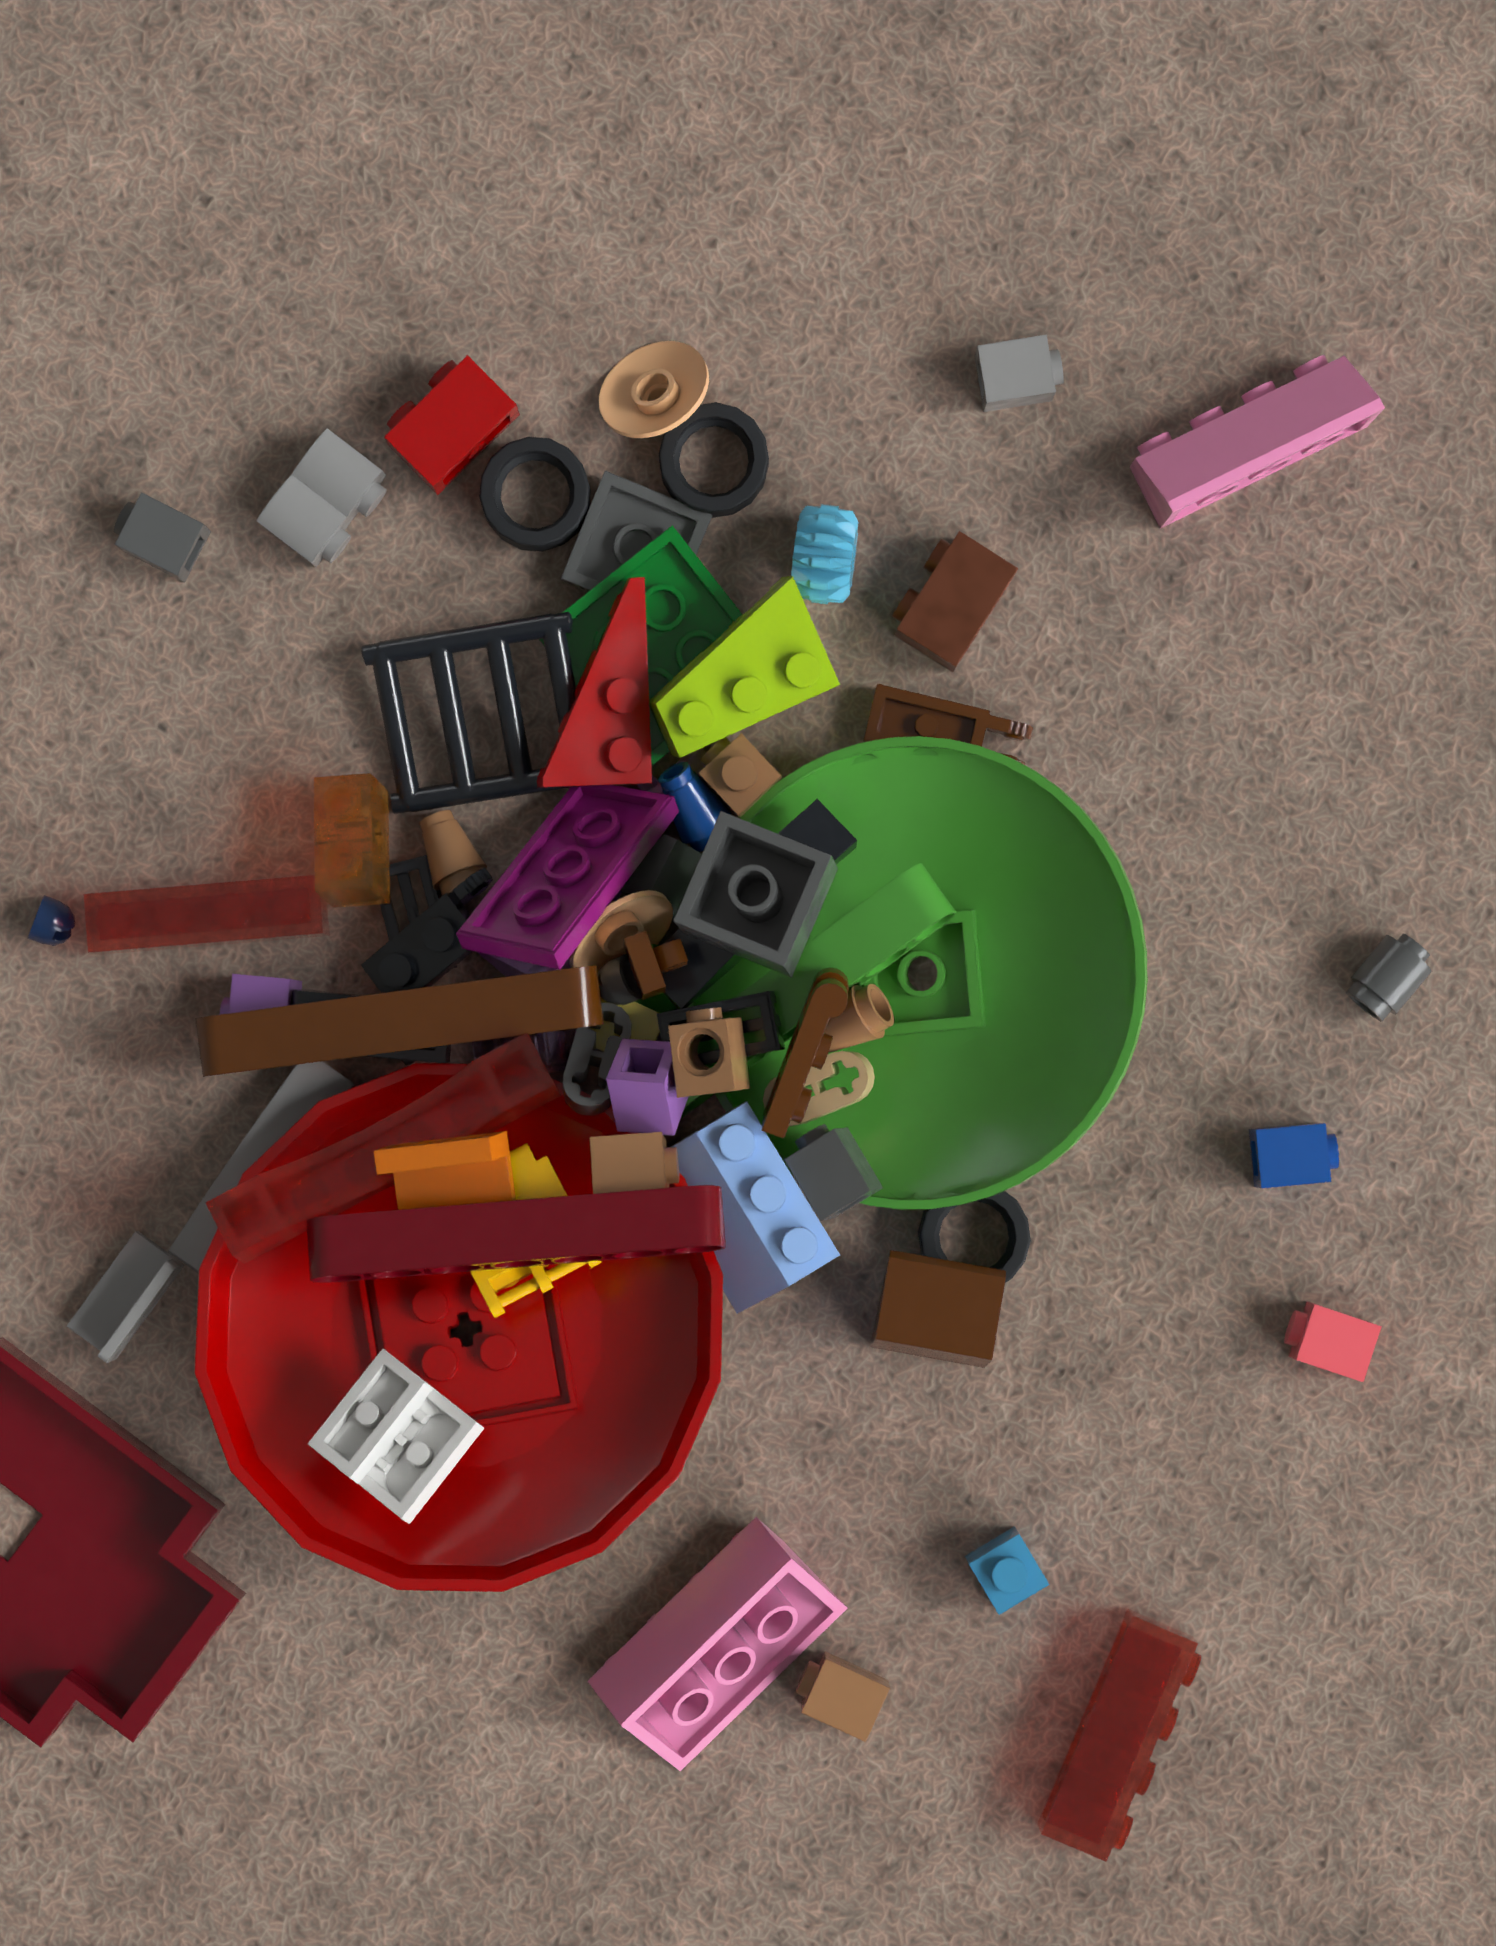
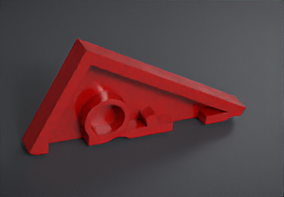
M645 577L628 578L623 591L616 596L608 615L611 617L597 650L592 651L574 692L575 701L571 710L563 717L557 731L560 733L546 767L541 768L537 777V787L652 783Z

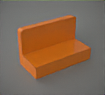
M507 1131L399 1143L374 1150L377 1175L393 1173L398 1210L512 1201L516 1199Z

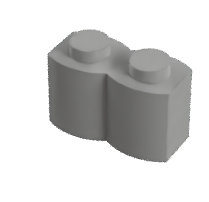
M327 428L310 447L290 477L274 494L256 521L315 567L319 565L323 558L332 563L351 539V535L345 531L351 521L359 512L365 517L369 516L384 497L387 489L380 484L386 477V474Z

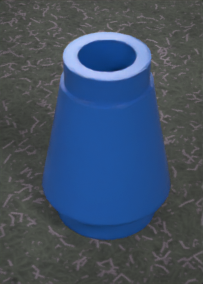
M680 762L665 770L659 776L658 782L663 788L664 795L674 796L679 813L673 821L681 842L690 844L693 849L701 852L705 849L720 812L731 815V811L698 774L692 770L688 762Z

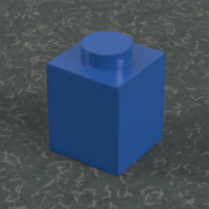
M1326 1123L1249 1129L1254 1187L1271 1188L1332 1182L1330 1169H1337L1339 1167V1150L1336 1135L1327 1134Z

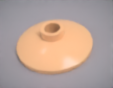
M661 341L640 347L621 359L605 378L599 394L600 413L607 425L622 436L649 438L664 434L686 421L702 403L709 385L708 367L696 349L682 342Z
M651 890L632 893L617 901H611L569 957L571 968L596 965L598 973L601 966L608 961L626 954L623 938L645 930L647 931L650 943L658 945L665 936L672 921L673 908L671 903L662 893Z

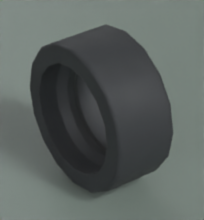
M717 402L701 404L686 421L664 433L658 455L662 482L671 497L682 502L690 509L711 514L712 518L733 515L750 505L764 487L769 467L766 438L755 420L737 407ZM716 426L730 430L741 439L747 449L748 466L745 476L736 487L726 493L712 495L699 492L688 484L681 473L679 458L682 446L690 435L702 428Z
M525 437L507 443L491 456L481 475L479 499L488 524L503 541L520 550L543 552L564 545L580 531L590 508L591 490L583 464L568 447L550 438ZM531 460L545 461L557 467L565 476L570 489L569 504L563 515L553 524L542 528H528L514 522L505 512L501 500L502 485L508 473L519 464Z
M1003 1191L994 1196L977 1200V1202L992 1206L1002 1215L1007 1224L1009 1239L1006 1251L997 1263L989 1267L1005 1270L1006 1283L1015 1276L1025 1263L1031 1238L1028 1218L1020 1204L1014 1197ZM959 1205L924 1209L918 1229L922 1256L948 1260L941 1248L939 1233L944 1218L953 1208Z

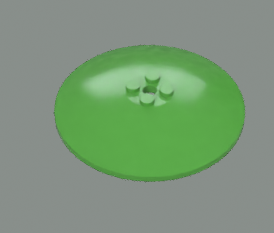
M921 736L893 737L858 743L830 752L801 766L772 786L740 819L778 834L810 804L818 799L857 839L856 848L837 864V873L807 943L895 877L920 863L923 864L948 899L956 914L941 928L862 985L864 987L871 983L875 984L884 993L893 1012L894 1024L885 1029V1034L880 1039L835 1052L854 1051L862 1054L869 1060L875 1076L873 1088L869 1094L857 1103L806 1124L789 1126L784 1138L767 1132L766 1134L793 1175L784 1159L799 1151L795 1143L798 1138L823 1124H826L829 1131L835 1128L848 1127L883 1186V1189L860 1202L869 1206L901 1210L936 1209L956 1206L994 1196L1025 1182L1049 1167L1069 1151L1094 1125L1112 1100L1125 1076L1138 1042L1145 1012L1148 983L1147 948L1142 918L1135 894L1121 861L1105 835L1090 816L1060 787L1039 772L1017 760L978 745L944 738ZM919 957L929 958L937 968V979L934 985L925 991L914 988L908 978V970L911 963ZM743 958L688 1007L732 999L772 969ZM791 1038L784 1043L785 1050L771 1052L748 1069L749 1089L715 1094L726 1113L747 1101L762 1125L765 1109L763 1103L764 1091L769 1082L777 1077ZM841 1061L838 1063L839 1074L823 1081L826 1090L834 1087H846L850 1094L853 1092L852 1081L859 1077V1073L856 1067L846 1068ZM808 1087V1089L812 1090L811 1097L814 1096L815 1094L813 1092L812 1087Z

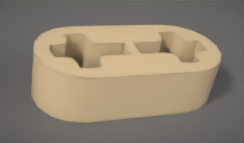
M839 1051L827 1055L821 1070L811 1067L804 1087H812L815 1095L810 1098L802 1122L790 1121L789 1126L806 1124L865 1098L873 1088L875 1079L873 1067L869 1060L858 1052ZM841 1061L846 1068L856 1067L859 1073V1077L852 1081L853 1092L850 1094L846 1087H834L826 1090L823 1081L839 1074L838 1063ZM777 1077L772 1079L765 1088L763 1097L764 1108Z

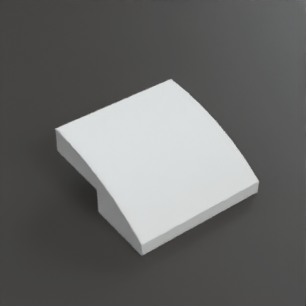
M382 1349L312 1437L308 1445L346 1476L362 1486L398 1517L410 1524L484 1430V1427L389 1352Z

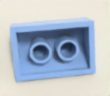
M747 1101L671 1146L677 1147L679 1173L686 1179L688 1186L715 1185L722 1187L726 1248L714 1251L723 1273V1291L737 1314L791 1286L840 1256L766 1132L761 1131L762 1125Z

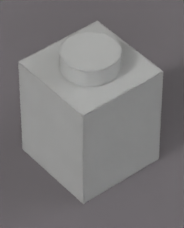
M1047 334L977 346L974 357L983 412L1051 402L1056 393L1055 385L1064 383L1060 352L1058 349L1049 351Z

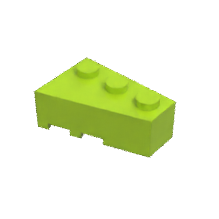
M793 576L781 577L747 612L739 616L704 652L696 656L649 700V706L671 755L678 758L686 756L840 685Z

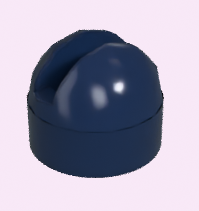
M44 895L28 939L52 946L66 942L71 937V929L75 927V916L70 907L59 900Z

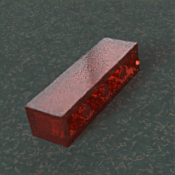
M320 875L83 894L88 953L97 955L330 936L326 881Z
M1127 1609L1037 1825L1042 1835L1107 1862L1112 1848L1122 1849L1133 1823V1817L1126 1814L1136 1793L1143 1796L1146 1793L1155 1772L1156 1763L1150 1761L1158 1739L1166 1742L1175 1726L1179 1709L1172 1706L1180 1686L1189 1687L1198 1671L1201 1654L1195 1652L1198 1643L1193 1636Z

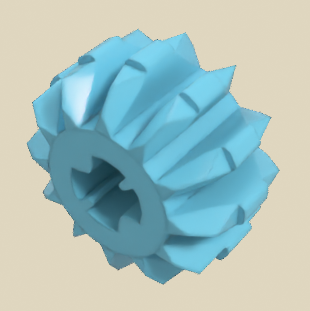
M821 504V506H806L801 511L799 521L797 522L791 576H793L803 599L820 604H828L829 602L843 603L850 595L857 552L859 524L853 511Z

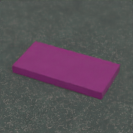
M615 785L570 787L456 934L462 949L560 970L602 915L605 908L611 903L679 813L674 796Z

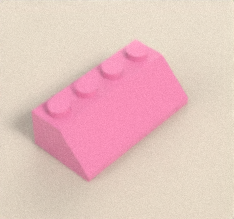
M1322 355L1296 368L1293 371L1296 379L1277 389L1273 381H1269L1248 391L1241 396L1245 404L1224 414L1221 406H1218L1195 417L1189 422L1193 430L1172 440L1169 432H1165L1144 442L1137 447L1141 456L1134 459L1130 469L1161 529L1367 428L1385 409L1380 397L1345 356L1328 363L1325 355Z
M755 1517L700 1572L696 1573L688 1584L658 1613L654 1614L617 1653L612 1655L588 1680V1683L623 1728L681 1771L814 1642L847 1607L781 1538Z

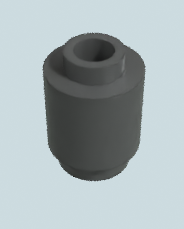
M1404 933L1398 940L1386 935L1352 975L1351 980L1354 983L1347 990L1346 994L1365 1012L1378 1021L1383 1022L1390 1012L1396 1015L1432 971L1425 963L1430 954L1419 943Z

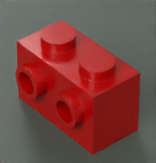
M468 355L458 365L453 360L444 364L428 383L432 390L417 405L411 400L406 402L387 422V426L391 430L384 438L389 447L437 495L520 415L517 404Z

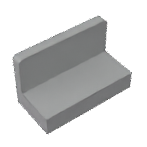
M135 1231L70 1320L67 1327L100 1350L97 1357L106 1363L116 1360L185 1265L145 1235Z

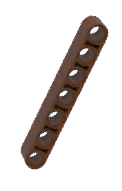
M596 965L195 1018L203 1077L604 1024Z

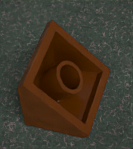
M890 1250L870 1347L985 1368L993 1358L1006 1271Z

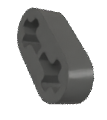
M601 1003L603 1021L614 1023V1033L619 1036H610L608 1038L603 1053L595 1051L596 1032L590 1029H600L602 1025L577 1028L563 1074V1096L566 1104L572 1111L580 1115L594 1116L601 1114L611 1106L606 1078L621 1040L631 1039L632 1023L629 1015L622 1007L613 1003ZM590 1066L599 1067L598 1086L604 1089V1091L594 1090L591 1098L581 1096L580 1085L574 1082H585Z

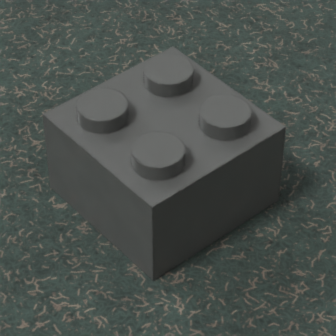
M721 811L673 922L686 935L792 978L838 867L832 855Z

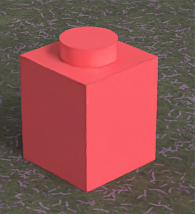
M1307 1301L1303 1312L1297 1310L1293 1312L1286 1329L1284 1343L1292 1346L1289 1357L1297 1361L1364 1382L1382 1326Z

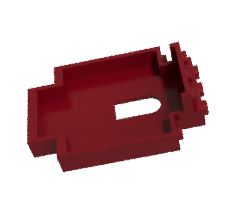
M2 1337L0 1338V1483L41 1513L42 1517L9 1561L0 1555V1718L41 1748L51 1739L77 1702H79L133 1743L142 1734L246 1594L242 1589L191 1552L226 1504Z

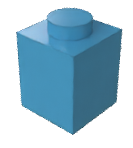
M1015 1526L965 1556L969 1566L999 1615L1050 1585Z

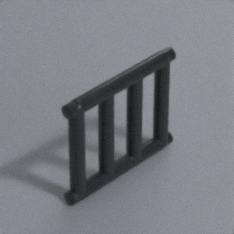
M570 612L543 614L385 640L361 647V654L365 665H373L397 791V793H391L390 806L394 814L425 811L577 787H537V777L541 769L532 770L509 645L530 640H544L560 727L564 715L571 710L575 701L574 692L576 690L566 633H572L573 619ZM486 648L509 774L476 779L452 653ZM429 657L453 783L419 788L396 662Z

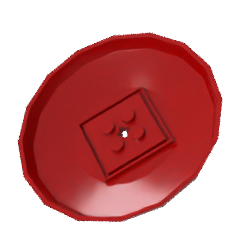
M414 1063L318 1101L242 1174L199 1268L195 1376L231 1473L301 1548L396 1590L504 1592L602 1553L679 1478L721 1382L723 1273L714 1251L605 1260L593 1268L587 1263L551 1282L554 1288L542 1293L539 1288L503 1307L506 1313L496 1318L493 1317L471 1272L331 1283L310 1281L307 1219L329 1215L398 1210L393 1173L377 1175L374 1150L392 1144L507 1131L509 1151L511 1152L527 1143L536 1161L547 1156L568 1196L593 1194L590 1137L638 1133L617 1131L612 1104L603 1113L594 1116L580 1115L572 1111L565 1102L562 1082L519 1064ZM580 1091L581 1096L591 1098L590 1094ZM680 1173L679 1183L669 1184V1188L688 1186L686 1179ZM559 1264L548 1265L544 1269L545 1271H548ZM533 1274L521 1279L512 1287L496 1292L497 1296L534 1278ZM468 1314L473 1323L482 1324V1332L473 1335V1345L464 1347L460 1338H451L450 1330L458 1327L460 1324L459 1316ZM382 1349L389 1352L484 1427V1430L410 1524L398 1517L362 1486L346 1476L308 1445L312 1437Z

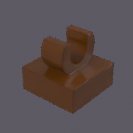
M646 930L623 938V946L642 1000L665 992L666 985L662 973L687 965L688 959L680 939L652 948Z

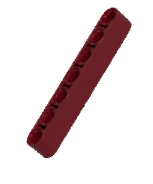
M715 1185L320 1216L307 1219L310 1281L319 1283L703 1253L726 1248L722 1187Z

